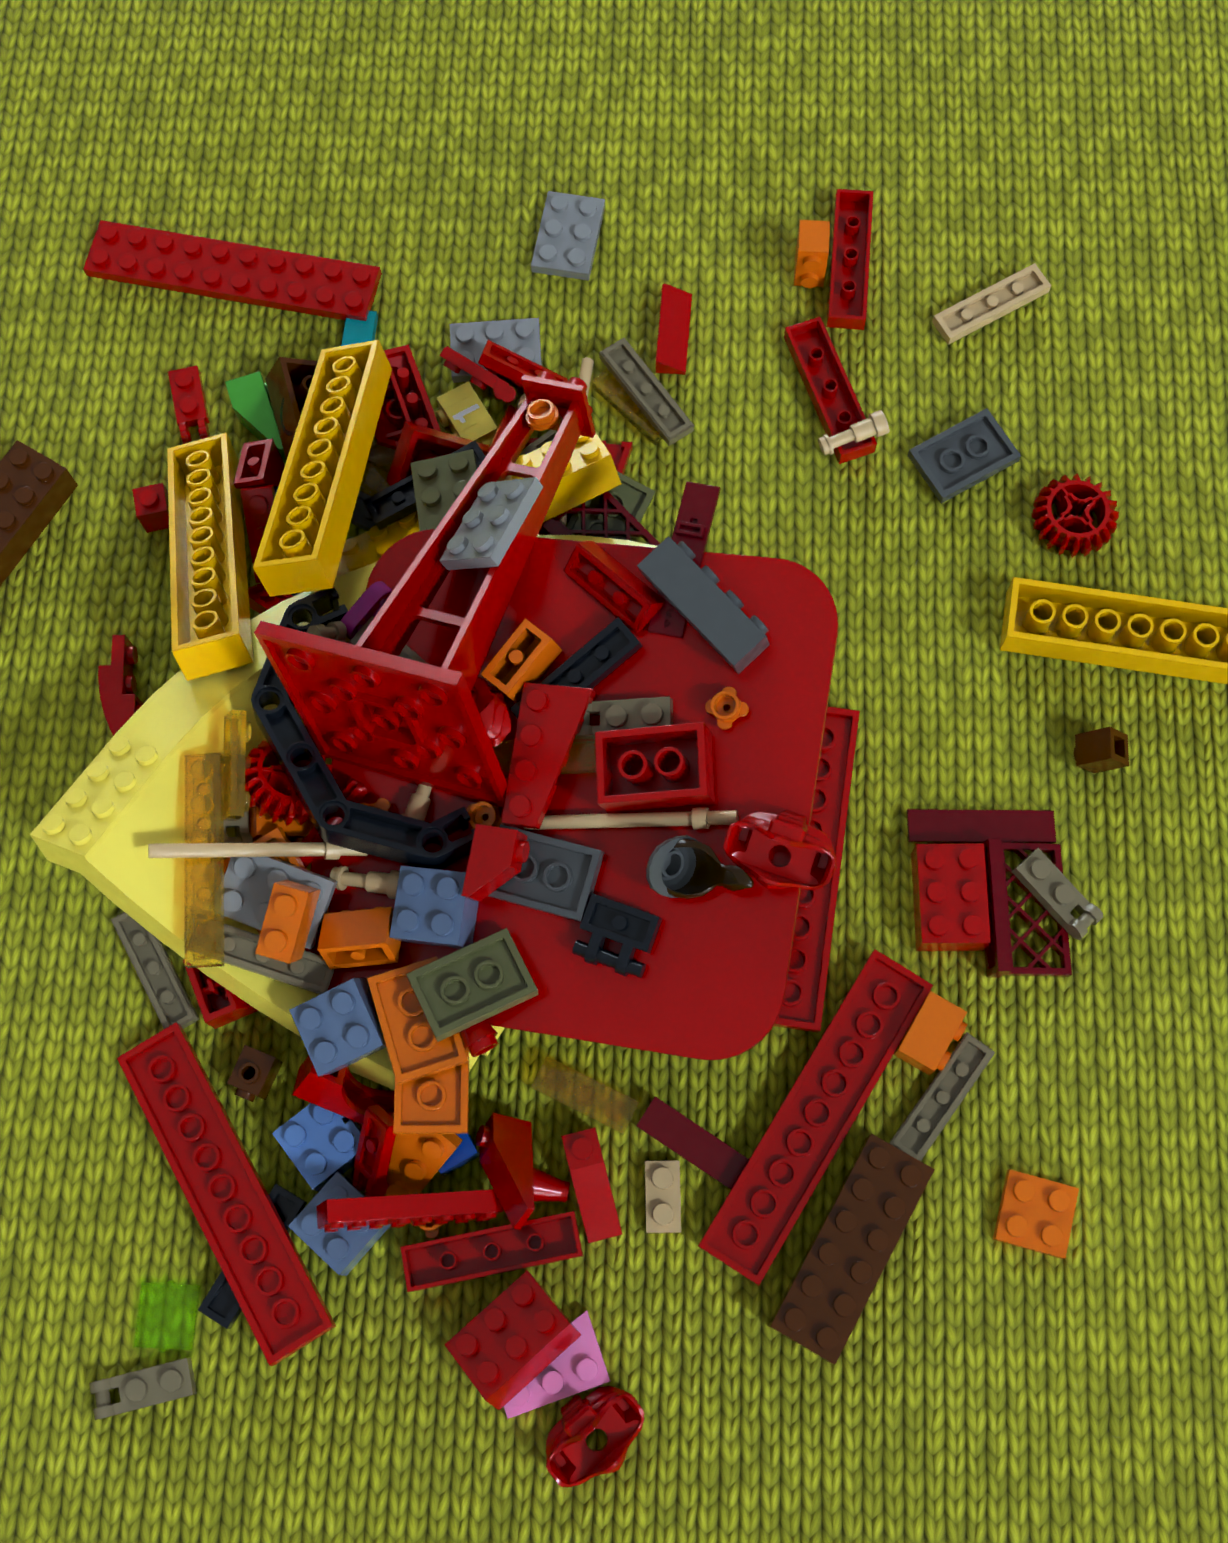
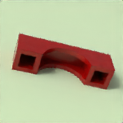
M308 1055L299 1067L292 1093L293 1096L360 1124H363L367 1107L376 1104L394 1119V1091L376 1090L363 1085L353 1077L349 1066L332 1074L318 1077Z

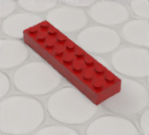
M836 190L827 327L864 330L867 313L874 191Z
M821 317L786 327L784 340L825 433L831 437L850 429V425L866 419ZM874 436L857 443L852 441L834 448V454L838 463L841 464L874 453L877 442Z
M494 1189L327 1199L316 1206L317 1228L325 1229V1232H337L338 1229L347 1227V1231L361 1230V1227L369 1226V1229H381L388 1224H391V1228L404 1227V1225L413 1223V1226H424L434 1221V1225H443L454 1220L456 1224L467 1223L475 1218L476 1222H486L496 1218V1214L503 1212V1207Z
M575 1211L527 1220L520 1230L514 1229L511 1224L400 1247L407 1292H415L583 1257Z

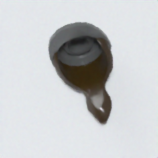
M688 835L676 836L658 845L651 854L646 868V878L650 888L658 894L669 898L690 899L702 897L716 886H723L731 891L752 888L754 886L753 880L745 870L735 865L722 864L709 846Z

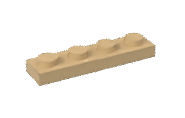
M1034 263L934 315L932 323L949 345L1047 294L1052 285Z

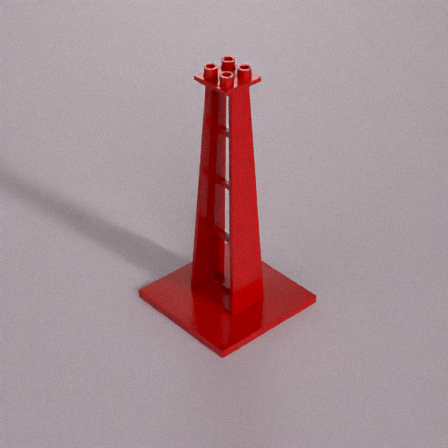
M546 371L540 372L537 377L523 374L521 382L526 399L356 645L260 621L254 631L256 638L322 755L325 754L327 758L504 807L507 781L471 691L580 435L593 438L596 434L591 416L593 409L589 405L586 395V383L577 377H571L567 383L556 380L554 375ZM538 399L550 400L558 409L559 420L555 426L550 428L551 430H556L557 433L539 467H530L516 464V460L534 432L527 425L525 419L529 404ZM508 475L522 478L536 477L542 484L543 489L499 566L490 567L466 617L463 618L427 609L450 572L439 560L447 549V543L454 537L461 525L463 516L469 511L477 498L479 489L488 482L504 481ZM420 620L459 630L441 667L399 657Z

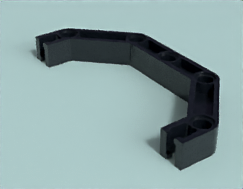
M333 586L332 589L318 591L289 605L279 626L307 632L308 628L312 625L323 624L326 627L330 622L341 621L348 612L345 604L339 606V595ZM301 622H308V623H309V624L306 625V626H298V625H297V624H299V623H301ZM268 657L266 658L251 698L255 719L315 829L325 842L409 866L430 869H443L470 855L475 828L471 830V834L457 840L450 841L448 838L449 835L459 829L463 831L469 829L471 818L465 807L429 823L346 800L296 712L293 702ZM270 704L278 705V707L272 710L263 709ZM299 760L310 761L308 765L303 767L294 765ZM332 817H340L343 819V821L337 825H329L326 823V821ZM431 843L442 847L437 852H428L424 849L426 845Z

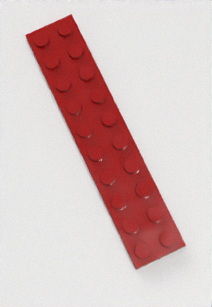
M103 220L99 222L83 268L86 276L340 320L350 318L366 321L368 312L371 311L382 275L381 269L378 266Z
M827 706L810 826L826 833L831 840L836 856V869L830 882L824 887L816 890L800 889L785 997L780 1015L774 1024L777 1027L816 1033L821 1031L860 711Z
M876 949L872 951L699 1242V1248L758 1286L760 1285L933 987L931 983Z
M175 1022L117 1057L269 1366L276 1365L336 1327L180 1024Z

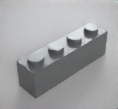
M668 536L637 567L661 595L739 674L770 645L765 635L769 631L768 628L757 616L753 615L750 619L741 610L744 606L742 601L731 590L724 593L716 585L720 580L708 566L705 565L700 569L693 561L696 555L683 541L676 544Z

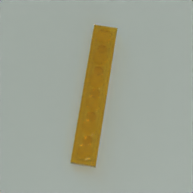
M221 753L185 755V843H224L223 756ZM224 857L185 858V967L224 966Z

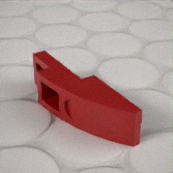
M112 635L111 665L98 666L100 700L113 736L143 705L142 701L135 694L137 683L133 675V665L138 662V651L126 635Z

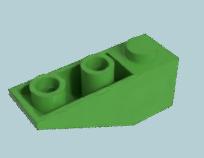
M258 371L226 381L225 384L231 404L239 422L259 440L273 438L280 456L286 464V457L267 384L264 382L261 372Z

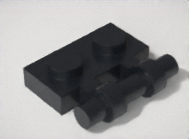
M592 893L579 927L591 932L592 936L589 943L577 940L572 952L584 957V961L593 965L601 963L615 968V973L623 976L631 974L641 978L645 972L646 964L634 960V954L636 949L651 953L662 918ZM606 938L623 944L619 954L603 949Z

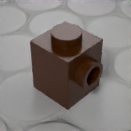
M1106 727L1075 735L1074 758L1076 766L1092 773L1129 766L1127 734L1112 727Z
M244 1045L227 1084L237 1088L234 1095L253 1102L255 1097L266 1100L283 1062L274 1056Z

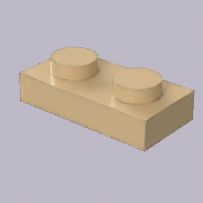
M680 1160L645 1161L646 1233H681Z

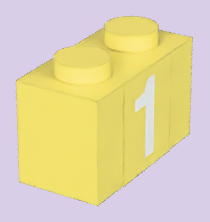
M469 381L437 397L439 410L436 411V415L443 428L448 426L453 433L452 435L490 446L498 427Z

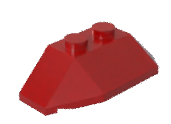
M409 344L384 350L392 372L374 436L378 445L394 450L397 448L405 421L441 431Z

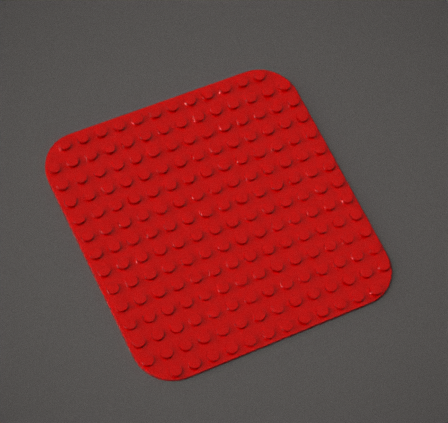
M435 529L410 534L388 548L375 564L368 579L366 590L378 581L384 582L394 590ZM536 537L478 677L487 681L481 673L525 618L552 638L563 650L537 682L538 684L618 618L563 571L577 543L583 541ZM597 543L653 591L658 592L637 567L655 549L654 547ZM705 552L700 569L705 565L708 566L720 580L716 585L724 593L731 590L742 601L744 606L741 610L750 619L755 615L763 622L769 630L765 635L770 645L738 674L688 621L683 639L648 632L650 621L639 633H636L626 625L643 647L593 688L596 691L593 701L670 696L673 699V725L704 722L712 734L715 803L607 812L597 803L595 740L574 739L569 751L570 757L566 767L562 768L556 782L557 788L546 815L692 811L694 807H708L709 811L737 810L738 821H740L749 814L758 811L779 815L787 809L805 815L807 818L806 824L810 825L839 628L834 600L822 580L806 567L786 559ZM490 567L450 570L427 609L465 618ZM420 620L406 645L428 664L441 667L459 630ZM733 687L737 692L736 696L741 702L747 703L749 712L745 717L736 719L730 729L723 730L719 728L716 717L713 714L707 713L705 705L708 700L721 692L723 688ZM472 693L473 699H474V701H475V700H476V694H475V693ZM504 694V701L507 704L511 719V731L501 744L493 746V749L508 783L518 719L509 709L515 702ZM729 705L724 706V711L730 710ZM600 715L590 716L591 726L600 725ZM332 759V775L336 777L335 780L341 791L350 780L355 779L367 788L366 795L359 803L366 802L371 804L377 802L380 798H384L390 802L391 807L389 810L400 815L405 814L411 794L416 793L419 783ZM432 787L429 796L431 804L425 821L431 823L462 807H465L467 810L470 804L482 801ZM499 807V813L502 817L503 807ZM485 814L483 820H488L489 816ZM469 822V829L465 831L459 829L449 835L448 838L450 841H454L471 834L473 827ZM710 825L709 829L696 830L692 826L525 830L603 851L605 854L593 894L662 918V922L651 953L636 949L634 954V960L646 964L643 976L641 978L631 974L623 976L615 973V968L601 963L593 965L585 962L584 957L573 954V946L577 940L589 943L592 936L591 932L579 928L581 922L487 896L478 904L473 943L507 928L538 989L539 995L486 1020L492 1026L700 1060H722L738 1056L763 1040L780 1015L786 991L801 888L768 889L762 886L747 870L745 872L753 880L754 886L737 891H731L723 886H716L702 897L685 899L669 898L658 894L650 888L646 878L649 858L658 845L676 836L688 835L709 846L722 864L738 866L727 856L723 847L730 825ZM510 826V827H514V828H517V829L524 830L523 827ZM435 843L424 847L428 852H437L442 848ZM777 845L770 851L769 856L773 864L785 866L789 863L791 854L785 846ZM369 854L367 856H340L339 860H324L323 856H316L312 860L310 871L330 878L331 870L334 867L347 866L349 872L367 874L369 871L390 873L392 870L400 871V866L409 865ZM469 855L440 870L466 872ZM347 886L343 891L335 888L329 909L331 913L342 910L373 909L375 907H392L394 910L395 899L388 898L387 894L367 892L365 888ZM320 932L318 934L314 948H305V951L320 955L319 951L317 950ZM606 938L603 949L619 954L623 944ZM401 941L398 963L335 969L328 990L352 978L367 979L436 956L440 959L460 949Z

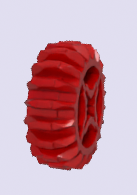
M1078 473L1073 476L1072 480L1066 475L1062 476L1059 482L1053 479L1049 482L1048 487L1044 486L1040 490L1039 496L1036 497L1033 503L1034 509L1031 513V518L1035 520L1033 530L1040 531L1038 535L1039 540H1049L1047 544L1048 549L1054 545L1059 547V555L1063 554L1065 550H1069L1071 557L1076 556L1078 551L1084 557L1090 553L1091 549L1097 552L1103 544L1105 545L1112 537L1111 534L1117 528V523L1115 522L1119 518V512L1115 511L1117 501L1109 500L1111 490L1102 492V482L1096 485L1091 484V476L1087 477L1085 481H1081ZM1053 503L1057 505V512L1060 515L1057 520H1055L1052 514L1051 506ZM1092 511L1095 512L1097 517V528L1092 524L1093 519L1090 516Z
M263 740L257 748L253 747L242 764V772L239 778L240 785L243 786L242 797L250 798L249 808H260V817L265 814L271 815L272 823L278 819H283L286 826H288L294 819L301 826L310 818L300 799L296 796L295 790L268 742ZM321 755L326 762V755ZM299 760L294 765L303 767L308 765L310 761ZM326 764L332 773L333 765Z

